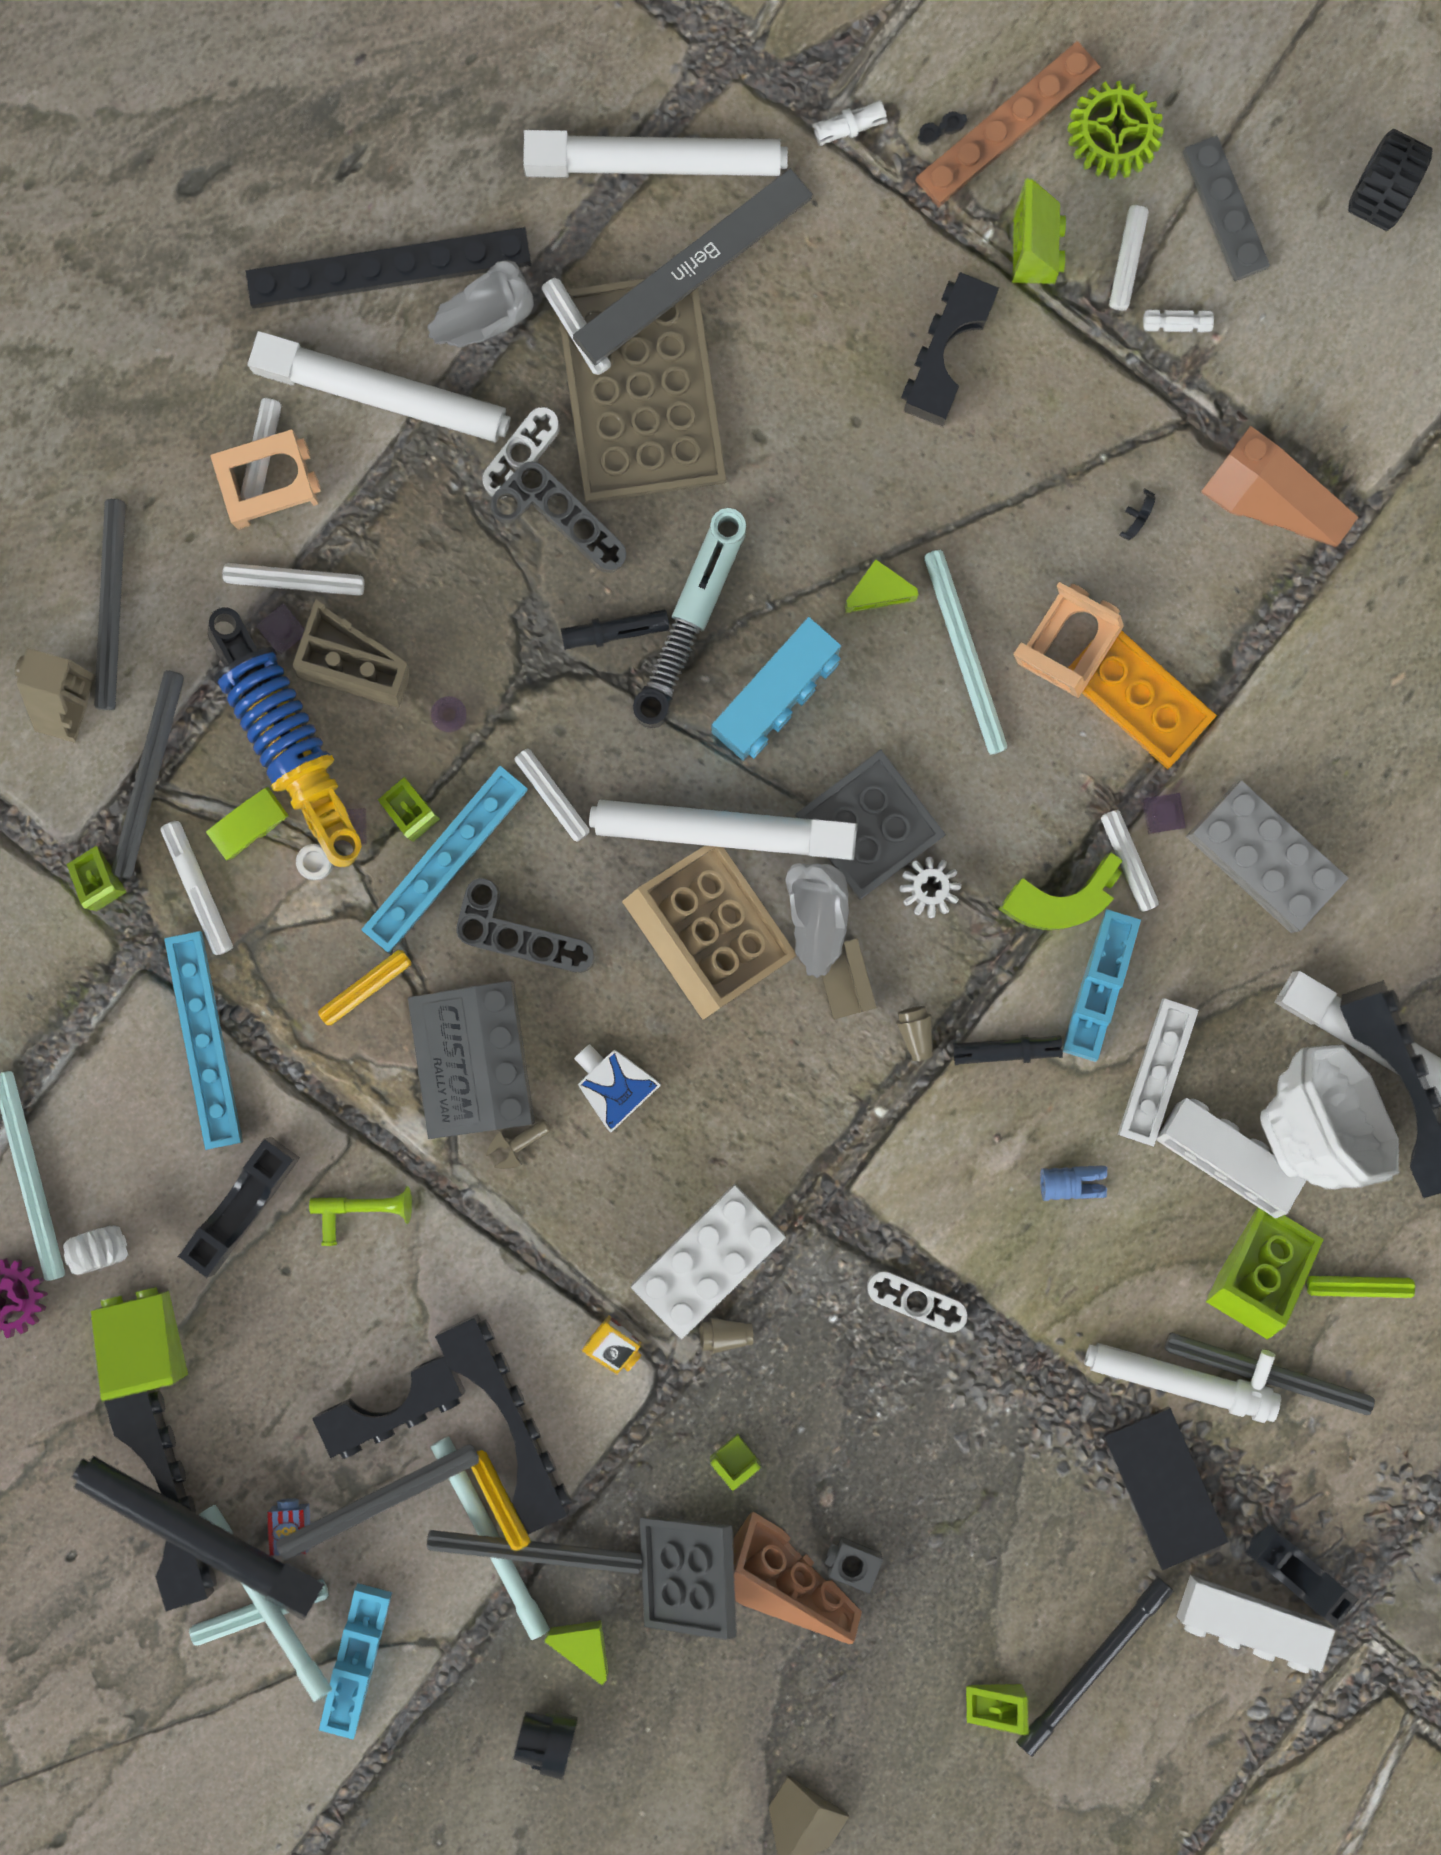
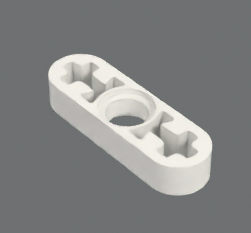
M543 407L534 409L486 468L482 480L489 495L493 497L494 493L501 487L499 485L496 489L492 488L494 483L491 476L494 474L501 476L506 470V466L502 464L504 459L515 470L526 462H537L556 438L559 432V422L552 410ZM546 418H549L551 430L549 432L546 430L540 431L536 436V440L541 444L536 447L529 437L523 435L525 432H528L532 437L537 430L535 421L537 419L544 421ZM518 444L529 446L531 449L530 458L521 463L514 461L511 457V451L514 446ZM512 470L505 476L506 481L513 474ZM529 471L523 474L521 480H523V478L527 475Z
M889 1271L875 1272L868 1280L867 1291L873 1301L940 1330L957 1332L964 1327L967 1321L966 1309L958 1300ZM884 1278H889V1285L899 1291L901 1283L907 1285L901 1294L900 1305L893 1303L897 1297L890 1293H885L883 1297L877 1296L878 1290L874 1287L875 1282H883ZM914 1291L923 1292L927 1297L926 1307L918 1312L910 1310L906 1303L907 1297ZM934 1298L941 1299L937 1306L944 1310H949L951 1305L956 1306L955 1312L960 1316L959 1320H952L949 1325L944 1324L945 1318L936 1312L933 1313V1319L927 1318V1315L933 1309Z

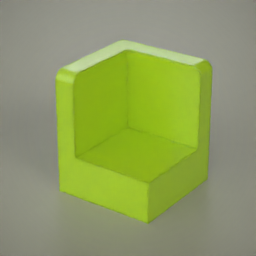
M738 1433L710 1456V1464L732 1491L737 1489L761 1468V1461Z

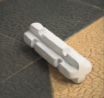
M1146 310L1143 317L1145 331L1159 332V328H1163L1164 332H1193L1194 328L1197 329V332H1211L1214 325L1212 311L1198 310V314H1194L1193 310H1164V314H1162L1160 310Z

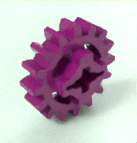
M7 1258L0 1260V1275L5 1274V1277L0 1282V1294L8 1291L7 1297L12 1299L13 1303L5 1305L6 1299L0 1295V1333L3 1330L5 1338H10L14 1336L15 1329L20 1334L27 1332L28 1326L26 1322L35 1325L40 1321L35 1312L46 1310V1306L39 1303V1299L47 1296L48 1293L38 1290V1285L44 1279L43 1277L32 1278L31 1275L35 1270L33 1266L22 1270V1260H15L10 1267ZM22 1282L24 1283V1285H25L26 1288H27L28 1295L26 1294L25 1290H24L23 1287H22ZM13 1311L25 1312L18 1320L8 1322V1319L12 1317Z

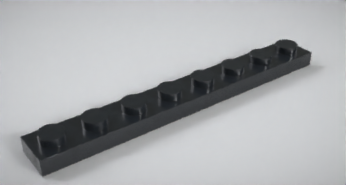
M526 227L257 268L245 270L250 305L253 309L482 274L487 273L492 266L503 260L516 262L519 268L532 266Z

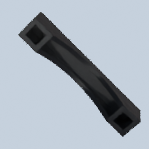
M1384 980L1342 994L1339 1007L1353 1039L1370 1047L1384 1058L1400 1076L1411 1096L1416 1112L1417 1139L1411 1153L1410 1169L1423 1199L1440 1194L1441 1111L1439 1108H1441V1096L1436 1086L1431 1088L1426 1079V1075H1429L1428 1067L1423 1055H1416L1411 1043L1415 1042V1038L1409 1023H1402L1397 1011L1401 1010L1397 994L1393 989L1388 991Z
M478 1314L440 1331L435 1338L449 1368L467 1377L482 1388L496 1403L508 1423L517 1456V1483L512 1502L527 1534L529 1535L566 1517L569 1512L568 1505L572 1503L565 1485L563 1483L558 1485L552 1472L556 1471L555 1463L549 1451L542 1452L537 1439L541 1438L540 1431L534 1419H527L521 1406L526 1404L518 1385L511 1386L506 1373L510 1372L509 1365L503 1353L496 1354L491 1340L495 1339V1336L486 1319L481 1321Z
M151 1389L105 1400L104 1403L114 1436L128 1445L144 1461L154 1476L161 1494L196 1513L193 1498L191 1495L186 1496L183 1482L186 1481L183 1464L180 1460L176 1461L172 1447L176 1445L174 1432L170 1425L166 1426L162 1412H165V1402L162 1393ZM166 1541L163 1558L155 1576L165 1611L208 1599L214 1592L213 1587L217 1585L213 1567L207 1566L205 1562Z

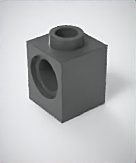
M840 1537L838 1545L831 1544L824 1564L829 1566V1578L870 1594L883 1558L881 1552ZM854 1555L862 1560V1564L856 1571H846L842 1567V1562L846 1557Z

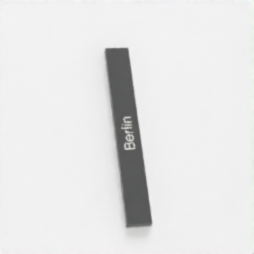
M791 168L574 333L572 339L596 366L812 199L813 194Z

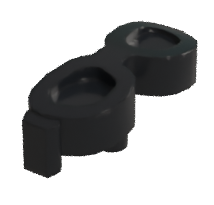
M952 111L944 115L939 126L932 122L922 125L917 138L919 146H929L938 141L941 135H950L962 130L968 122L966 114L961 115L958 112Z
M1145 488L1143 494L1146 496L1140 512L1130 506L1125 510L1126 513L1136 518L1126 533L1122 531L1119 536L1128 541L1133 539L1143 527L1155 503V493Z

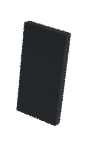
M1169 1406L1103 1434L1162 1571L1229 1542Z

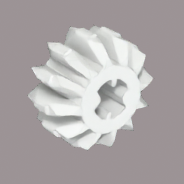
M927 857L925 860L926 870L922 868L918 861H914L912 867L917 876L908 871L903 873L902 877L912 882V885H901L899 889L903 893L912 892V896L906 898L903 903L905 906H908L916 900L918 905L914 910L915 915H920L924 906H927L928 918H934L936 914L935 905L938 906L941 913L946 914L949 912V909L943 900L945 899L952 904L958 902L959 899L955 895L950 894L949 890L956 891L961 889V883H949V879L956 876L957 871L953 869L945 875L942 871L946 867L947 861L941 860L937 868L933 869L932 857ZM928 878L934 879L933 884L936 882L939 884L940 889L933 893V897L926 896L928 892L923 893L921 890V885L927 883Z
M114 1225L70 1238L63 1245L66 1264L69 1265L71 1273L77 1275L121 1262L128 1256L125 1236H122L120 1227Z

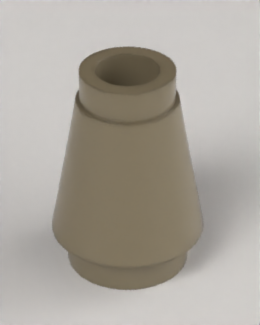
M917 1006L899 1011V1020L896 1024L911 1054L912 1061H922L933 1057L931 1014H927L926 1007Z
M709 1318L708 1322L700 1323V1346L702 1351H710L711 1354L745 1347L746 1345H753V1327L751 1323L745 1324Z

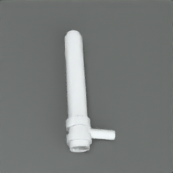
M1097 1343L1096 1346L1090 1344L1086 1353L1084 1365L1090 1366L1091 1371L1229 1409L1230 1414L1244 1417L1247 1414L1252 1416V1420L1265 1423L1266 1420L1274 1422L1281 1404V1394L1274 1393L1273 1388L1265 1386L1276 1356L1268 1350L1261 1351L1251 1382L1237 1379L1235 1382Z

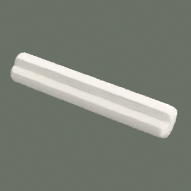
M1132 205L1128 211L1109 303L1110 307L1116 310H1127L1130 304L1149 212L1148 208L1144 206Z
M552 278L543 284L542 291L570 337L573 338V334L587 323L561 281L557 278ZM573 340L592 373L600 375L611 367L608 357L595 366Z
M263 398L261 400L252 442L275 435L281 411L279 401L270 398ZM270 456L247 463L240 493L242 500L262 495Z
M525 749L514 758L515 762L566 831L576 842L583 839L590 832L585 822L532 751Z
M1113 810L1104 814L1101 817V821L1116 856L1123 860L1120 865L1139 909L1145 912L1157 907L1159 901L1120 811Z

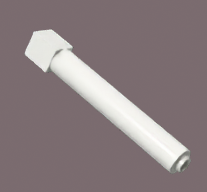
M524 130L523 165L526 177H568V173L780 176V169H787L788 147H781V139L568 136L567 131Z
M260 331L257 332L247 364L253 374L293 386L297 383L493 442H497L500 436L505 438L510 425L511 417L506 416V408L305 349L297 342Z
M599 800L597 806L591 807L589 817L590 827L595 828L596 835L849 860H853L855 856L857 823Z
M1301 971L1291 973L1274 1003L1309 1024H1315L1397 1074L1390 1064L1374 1050L1353 1039L1339 1007L1341 998L1337 996L1336 992ZM1411 1043L1416 1055L1422 1054L1429 1071L1426 1079L1430 1088L1436 1086L1441 1096V1058L1417 1043Z

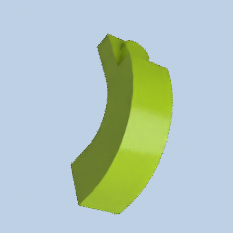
M1112 852L1106 854L1083 888L1077 893L1066 897L1048 895L1021 878L998 909L1015 921L1035 929L1060 930L1080 925L1100 914L1114 899L1103 891V888L1106 886L1111 889L1122 874L1118 867L1123 860Z

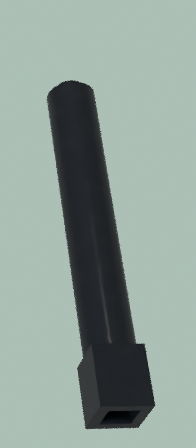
M94 1455L89 1461L83 1458L71 1477L77 1481L74 1486L76 1490L265 1596L266 1600L301 1620L306 1618L325 1585L287 1562L284 1564Z

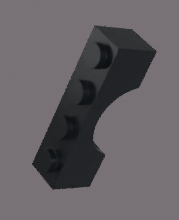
M959 272L956 282L948 281L941 301L947 303L942 315L935 313L928 330V334L933 335L929 348L921 347L914 365L920 368L916 380L909 378L902 393L901 399L907 401L904 412L941 427L944 426L959 385L950 377L946 370L944 349L954 337L963 332L983 330L999 287Z
M273 1137L264 1138L242 1168L240 1176L224 1200L197 1229L178 1257L206 1278L215 1275L300 1157Z
M442 1354L415 1367L411 1371L410 1392L405 1402L399 1407L387 1412H372L363 1409L349 1398L318 1413L312 1420L329 1457L333 1458L340 1454L342 1459H346L362 1451L360 1444L373 1439L375 1444L380 1443L395 1435L393 1429L406 1423L408 1428H411L427 1420V1412L439 1408L442 1413L459 1405V1397L463 1396L466 1390L458 1373L449 1368Z

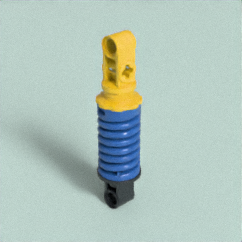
M227 607L216 609L209 618L207 634L224 668L214 676L215 684L220 686L223 693L228 694L227 701L234 708L236 718L241 720L240 725L247 732L249 742L254 744L253 749L260 756L259 761L263 767L268 768L266 774L272 783L273 791L287 790L290 798H292L290 804L294 810H302L308 827L319 841L331 864L337 867L351 865L361 850V840L350 822L342 801L334 792L338 788L336 780L330 779V775L327 773L326 769L335 761L333 756L329 755L327 751L321 750L323 746L321 738L312 737L316 733V729L312 724L306 725L309 722L308 714L305 712L299 713L303 709L301 701L294 700L297 694L293 688H288L290 681L288 677L283 676L284 669L278 665L277 652L274 647L258 650L235 610ZM225 621L234 627V631L230 634H221L215 629V625ZM339 840L349 842L353 848V853L348 856L339 855L334 849V843Z

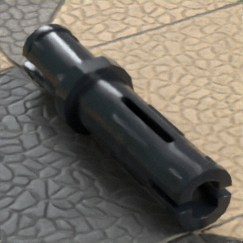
M666 609L599 621V618L591 619L592 623L560 628L564 650L587 645L602 647L604 646L603 643L670 630Z
M1021 1035V1038L1009 1040L953 1043L954 1064L956 1066L959 1064L1023 1060V1063H1031V1059L1063 1058V1050L1061 1049L1063 1047L1062 1037L1057 1035L1036 1038Z

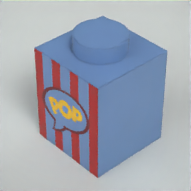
M295 1498L278 1500L277 1505L272 1506L267 1512L270 1556L280 1555L276 1547V1542L279 1539L310 1524L309 1503L299 1504V1499ZM309 1549L300 1554H306L309 1551Z

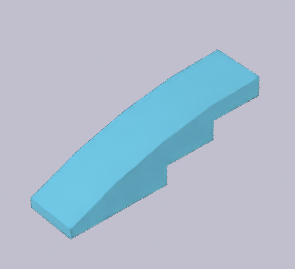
M1106 909L1072 1012L1062 1047L1063 1052L1094 1062L1098 1060L1107 1026L1111 1023L1119 990L1123 987L1141 919Z
M357 1583L330 1680V1686L333 1690L327 1694L319 1731L354 1740L392 1592Z

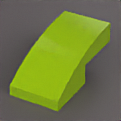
M266 787L231 811L207 830L206 833L227 861L235 858L257 838L268 834L289 815L269 787Z

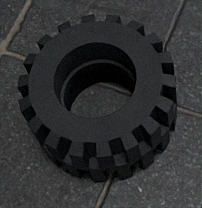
M1394 128L1389 131L1381 140L1360 177L1349 200L1348 212L1385 231L1394 227L1409 205L1429 167L1433 148Z

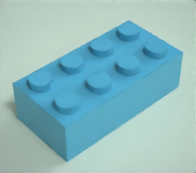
M808 617L712 724V734L741 760L744 761L749 755L755 759L767 746L769 739L766 736L771 730L774 729L779 732L791 719L793 712L790 709L797 702L801 706L804 705L813 695L817 686L815 681L820 676L826 680L838 667L841 660L838 656L841 645Z

